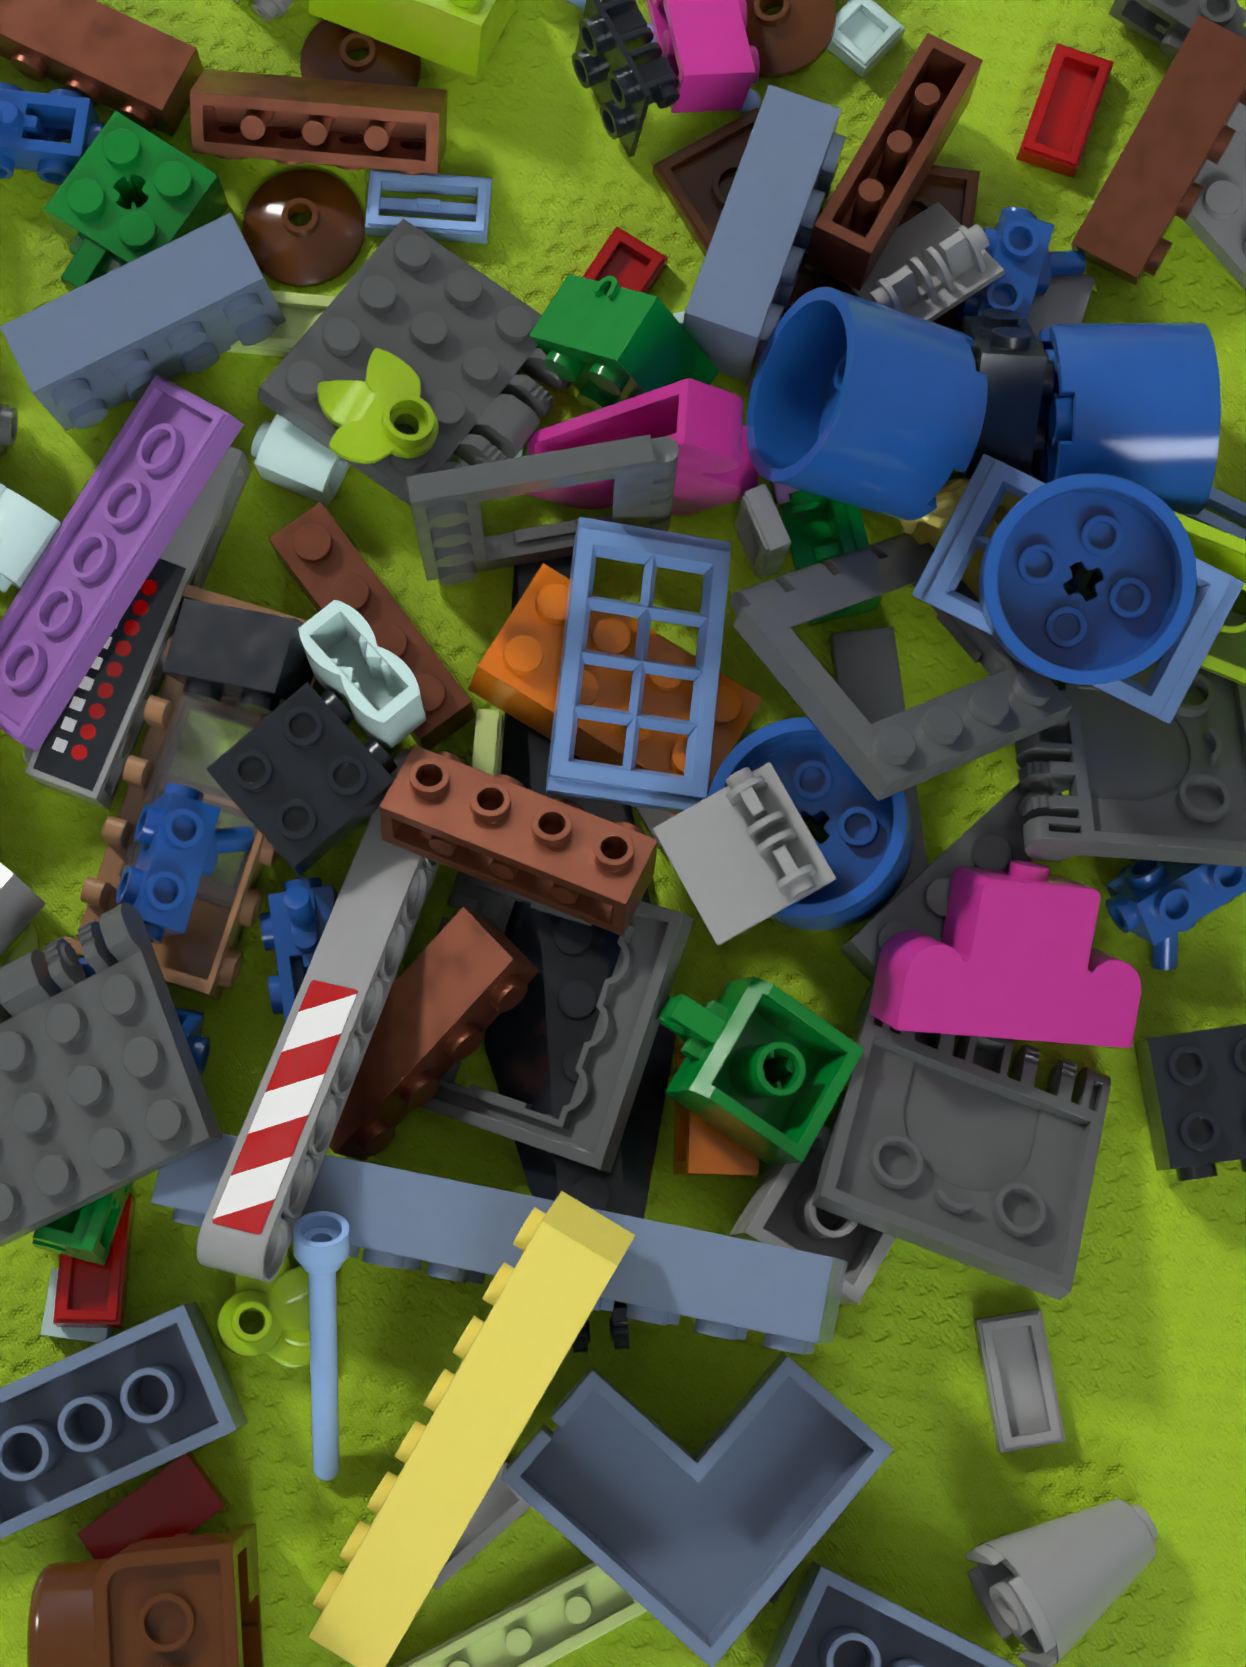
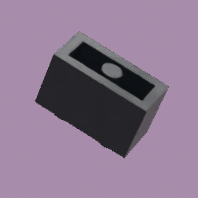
M184 598L162 670L185 685L182 693L192 699L219 705L222 696L239 699V706L264 715L272 713L307 682L311 685L314 675L299 635L298 628L303 623L298 619Z

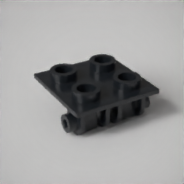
M586 0L583 17L579 22L576 50L572 55L573 68L580 84L586 89L591 87L600 104L601 120L608 135L614 140L619 138L628 157H632L635 155L648 105L656 103L658 108L663 109L674 104L680 97L677 90L680 81L665 55L660 57L663 51L659 43H651L654 34L647 27V22L635 0Z

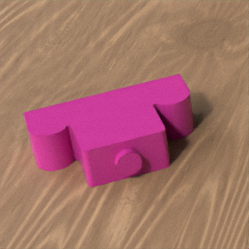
M691 378L538 430L532 434L528 442L527 456L649 434L651 439L659 437L673 438L679 446L671 515L684 516L742 500L745 491L758 486L759 473L755 469L749 454L747 426L742 425L743 399L732 392ZM614 479L539 491L526 495L578 509H605L613 506Z
M1011 860L1009 870L959 866L954 870L952 876L947 916H945L941 941L912 929L898 932L891 936L883 945L877 962L869 1014L895 1030L1131 1048L1141 998V980L1137 971L1129 963L1092 947L1100 904V893L1096 889L1064 876L1050 875L1049 866L1029 861Z

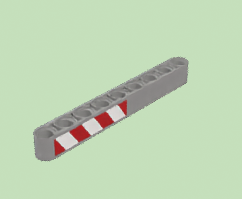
M403 748L398 752L394 760L398 768L390 774L393 779L397 776L411 749ZM379 808L371 815L203 1220L197 1242V1258L203 1266L265 1282L273 1280L279 1272L293 1238V1226L301 1218L440 865L438 862L383 841Z

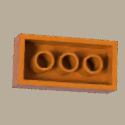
M543 563L478 664L468 690L551 740L570 579ZM591 610L586 649L634 657L638 621L630 616ZM650 629L647 659L695 667L696 657ZM584 664L580 704L628 711L633 671ZM720 671L708 790L720 765L734 748L763 699ZM645 674L641 713L689 721L693 681ZM578 718L574 755L586 761L622 766L627 726ZM640 728L635 768L684 775L688 735ZM669 812V813H671V814L674 815V816L677 815V814H679V813H676V812Z

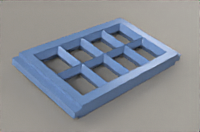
M983 454L912 596L992 635L982 613L981 604L955 590L977 547L985 551L990 538L984 536V533L1006 491L1022 499L1045 483ZM1197 558L1195 560L1197 586L1199 588L1195 594L1190 616L1177 640L1161 658L1147 687L1128 677L1115 682L1092 685L1168 724L1171 723L1244 585V582ZM1078 568L1073 580L1070 579L1063 583L1067 594L1080 593L1085 601L1092 598L1090 588L1086 586L1094 573V569L1083 572Z
M579 517L574 539L546 778V793L680 813L707 798L731 559V542ZM597 557L644 565L640 603L592 596ZM657 567L704 575L700 613L653 606ZM591 610L638 618L634 657L586 649ZM651 620L699 627L695 667L647 659ZM584 664L633 671L628 711L580 704ZM645 674L693 681L689 721L641 713ZM578 718L627 726L622 766L574 759ZM640 728L688 735L684 775L635 768Z

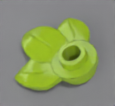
M375 348L368 361L365 381L332 380L318 383L317 396L321 409L329 421L339 427L330 440L329 449L345 460L361 464L375 463L391 454L401 458H415L427 453L436 441L439 425L431 406L424 399L420 398V379L415 371L392 353ZM407 424L414 429L416 434H403L395 426Z
M287 1251L279 1272L269 1282L235 1274V1294L224 1303L217 1318V1331L223 1345L232 1353L242 1357H257L266 1354L284 1367L299 1368L310 1365L308 1272L302 1266L291 1269L289 1253ZM336 1274V1295L338 1297L341 1279ZM246 1311L257 1312L263 1320L262 1330L253 1335L243 1332L239 1326V1317L242 1313Z

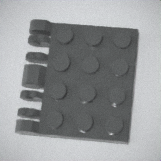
M402 219L259 387L257 399L329 449L330 440L339 427L333 425L321 409L317 396L318 383L332 380L365 381L368 361L375 348L388 351L400 358L419 376L421 385L420 398L424 399L431 406L437 417L439 430L433 447L424 455L415 458H401L391 454L378 462L370 464L345 461L411 506L406 481L407 476L464 467L460 463L451 462L455 456L471 466L505 460L506 458L511 459L518 454L539 427V419L544 415L547 416L554 407L553 396L548 393L549 391H546L543 386H539L529 376L520 375L523 370L540 382L546 383L554 391L559 390L561 392L565 388L568 389L572 383L556 375L545 365L544 360L547 355L529 337L542 316L540 313L411 223ZM407 424L395 426L403 434H416L414 429Z
M1163 655L1146 669L1128 678L1147 687ZM1199 668L1171 723L1168 724L1092 685L1065 683L1050 678L1053 684L1057 685V688L1073 705L1061 723L1014 742L1016 763L1021 767L1018 770L1021 790H1025L1026 793L1044 791L1051 795L1037 794V796H1030L1028 800L1021 803L1022 816L1024 817V847L1027 856L1037 860L1061 861L1075 855L1246 867L1245 686ZM1066 790H1069V796L1056 795Z
M127 902L102 914L99 922L94 919L78 929L79 934L77 936L80 939L79 943L82 945L81 949L85 960L97 974L86 979L83 967L78 961L79 956H77L71 943L69 944L62 937L45 946V952L33 950L0 968V1247L223 1138L142 917L135 907Z
M873 983L870 984L861 1001L855 1022L856 1035L854 1042L863 1047L864 1051L840 1093L812 1205L1061 1300L1072 1290L1111 1086L1110 1076L1083 1067L1075 1078L1076 1064L1065 1059H1058V1062L1049 1074L1046 1091L1034 1087L1040 1049L1027 1044L1025 1046L1021 1045L1012 1062L1011 1073L1007 1077L1013 1050V1039L960 1035L955 1055L953 1056L951 1053L956 1035L930 1033V1041L928 1045L914 1040L915 1032L900 1031L894 1028L889 1031V1025L869 1014L874 986Z

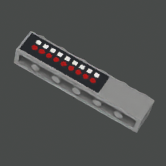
M232 446L228 448L39 750L36 752L26 746L24 761L28 765L25 773L39 784L109 810L123 778L125 763L128 757L133 754L146 723L143 714L147 700L150 695L157 696L166 673L162 671L165 663L164 652L170 636H173L184 601L182 594L185 585L203 587L252 471L242 450Z

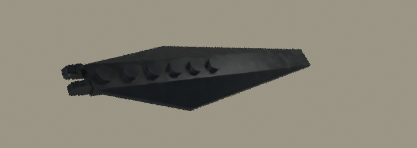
M572 556L515 565L511 613L543 563L570 579ZM505 712L502 775L510 776L522 783L525 788L552 799L565 798L574 801L583 807L586 812L614 823L627 822L635 825L632 808L629 805L546 793L551 740ZM574 755V759L583 760L578 756ZM647 887L641 901L651 904ZM515 900L504 934L530 960L539 972L527 984L528 991L519 1004L507 1012L500 1013L487 1027L484 1041L485 1050L499 1094L532 1105L530 1110L549 1114L559 1119L563 1106L570 1104L579 1077L575 1069L584 1042L591 1040L600 1014L596 1005L604 981L612 977L621 947L617 942L620 935L593 924L588 926L531 908V904ZM661 1023L659 1024L611 1173L514 1140L532 1196L555 1201L561 1191L590 1208L644 1219L666 1096L665 1091L667 1089L676 1038L673 1032ZM615 1301L612 1317L609 1319L610 1338L614 1343L615 1350L630 1349L628 1318L626 1317L627 1303ZM588 1319L572 1345L573 1353L588 1352V1344L591 1342Z

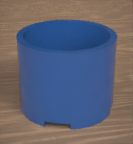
M819 287L807 292L787 310L777 324L762 353L754 376L747 411V443L755 469L763 478L769 481L900 520H916L928 515L937 508L935 495L941 490L953 470L966 471L981 435L987 406L988 381L987 374L976 371L975 360L971 350L975 341L960 331L834 288Z
M1203 323L1057 324L1050 325V329H1041L1037 339L1043 342L1047 359L1053 360L1055 374L1050 399H1041L1038 422H1043L1045 425L1043 456L1040 461L1032 460L1030 476L1046 484L1059 478L1078 474L1113 475L1128 479L1150 490L1174 512L1184 516L1199 515L1207 503L1214 480L1221 418L1218 361L1213 338L1207 326Z
M1078 474L1059 478L1033 490L1022 498L999 523L989 539L981 561L978 584L982 613L992 635L1006 653L1019 664L1042 676L1065 683L1078 685L1106 684L1125 679L1146 669L1164 655L1183 631L1194 604L1197 570L1189 536L1176 514L1162 499L1145 487L1128 479L1106 474ZM1078 563L1079 568L1083 572L1094 569L1098 575L1099 581L1090 586L1092 598L1087 601L1084 600L1080 593L1068 595L1064 589L1063 583L1072 578L1070 566Z
M809 717L781 720L760 728L747 736L735 746L720 765L713 778L708 797L728 786L725 780L735 772L749 767L753 772L771 762L803 821L806 822L811 819L814 823L820 824L825 819L829 820L824 826L829 836L828 839L821 845L816 840L815 842L836 877L835 881L769 918L790 928L821 931L847 928L866 920L878 912L895 895L911 864L914 828L912 813L904 790L877 801Z

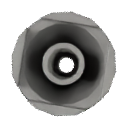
M1115 1499L979 1544L966 1553V1560L975 1561L978 1566L968 1571V1576L982 1609L1002 1640L1014 1634L1027 1649L1017 1655L1023 1664L1027 1667H1054L1156 1557L1154 1541L1158 1539V1532L1152 1519L1142 1507L1137 1504L1130 1506L1121 1499Z

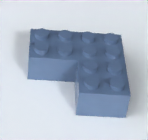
M781 1352L694 1456L597 1369L591 1366L552 1412L551 1419L559 1425L553 1432L543 1423L503 1469L500 1478L707 1665L714 1667L894 1449L790 1357Z

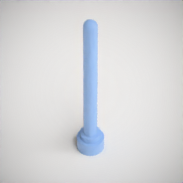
M317 1211L302 1216L294 1224L293 1252L295 1259L308 1272L313 1471L318 1479L329 1481L337 1476L340 1468L336 1271L340 1269L349 1255L350 1233L349 1224L344 1217L333 1212Z

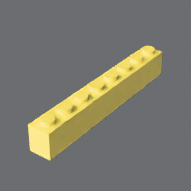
M561 1191L547 1213L534 1207L513 1242L514 1246L524 1251L516 1267L514 1268L504 1262L482 1298L493 1306L487 1319L484 1322L474 1316L452 1352L463 1359L456 1374L444 1369L423 1406L434 1412L430 1421L425 1426L416 1420L396 1452L395 1458L405 1463L399 1476L388 1471L371 1497L367 1508L377 1514L373 1523L369 1526L360 1521L341 1551L339 1557L349 1563L345 1573L342 1575L333 1569L316 1596L312 1606L322 1611V1614L309 1635L310 1639L355 1667L387 1666L636 1236L635 1234Z

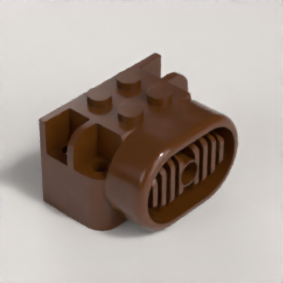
M256 1523L243 1524L234 1532L194 1535L190 1532L178 1533L174 1537L145 1539L132 1543L112 1558L57 1562L47 1565L38 1575L31 1596L27 1629V1667H264Z

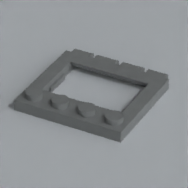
M649 434L407 476L409 498L426 580L439 579V582L444 585L462 584L477 577L476 572L573 555L577 528L576 520L519 529L511 533L484 537L480 506L482 501L614 479L612 515L591 519L668 531L670 528L679 457L678 443L670 437L651 439Z
M902 533L871 544L869 547H862L825 560L822 564L816 563L777 577L775 580H767L734 592L731 596L732 609L738 616L733 625L734 628L877 801L1061 723L1073 706L1050 678L1035 673L1019 664L1006 653L994 636L930 605L938 614L936 618L975 663L980 662L991 676L873 724L865 718L791 628L911 584L916 587L935 549L929 542L919 545L908 533ZM961 579L955 591L979 603V598Z
M460 871L457 872L447 905L460 910L462 907H465L490 919L503 933L505 932L515 900L531 904L530 907L535 910L592 926L591 923ZM640 901L624 936H619L617 944L621 947L618 960L612 977L604 981L596 1005L600 1014L591 1040L584 1042L575 1069L579 1077L570 1104L563 1106L559 1119L549 1114L530 1110L532 1105L475 1085H470V1088H466L454 1082L461 1061H456L439 1080L440 1086L436 1094L421 1107L611 1173L660 1024L656 1019L667 1002L694 918L678 911ZM442 917L436 936L452 919Z

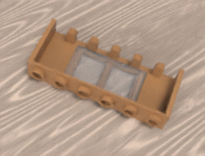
M189 584L185 585L182 597L186 599L296 618L303 624L307 622V620ZM170 636L167 642L164 660H166L173 636ZM167 675L160 696L150 695L145 705L143 718L148 723L149 728L139 757L130 755L125 763L122 777L129 786L118 818L109 816L104 824L101 838L108 844L97 879L88 877L83 885L80 900L87 905L80 928L94 919L99 922L102 914L121 905L116 903L117 890L124 871L128 866L135 867L142 843L135 841L134 836L138 819L145 805H153L156 798L163 796L167 783L181 784L201 791L204 794L203 803L221 808L215 828L250 826L253 831L254 843L251 851L218 854L217 864L211 875L202 874L185 933L170 937L163 936L161 944H151L167 985L220 1001L224 987L233 988L241 969L243 952L238 951L237 948L244 927L252 928L262 906L264 891L256 888L264 865L272 867L279 853L216 783L206 768L268 715L256 713L239 706V699L222 696L219 705L192 699L182 693L185 685ZM313 675L310 686L319 696H322L324 687ZM64 936L63 939L69 944L71 943L77 956L83 958L84 954L81 949L82 945L79 943V937L77 936L76 939Z

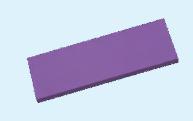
M159 375L153 378L0 621V728L19 743L36 752L41 747L244 425L229 413Z

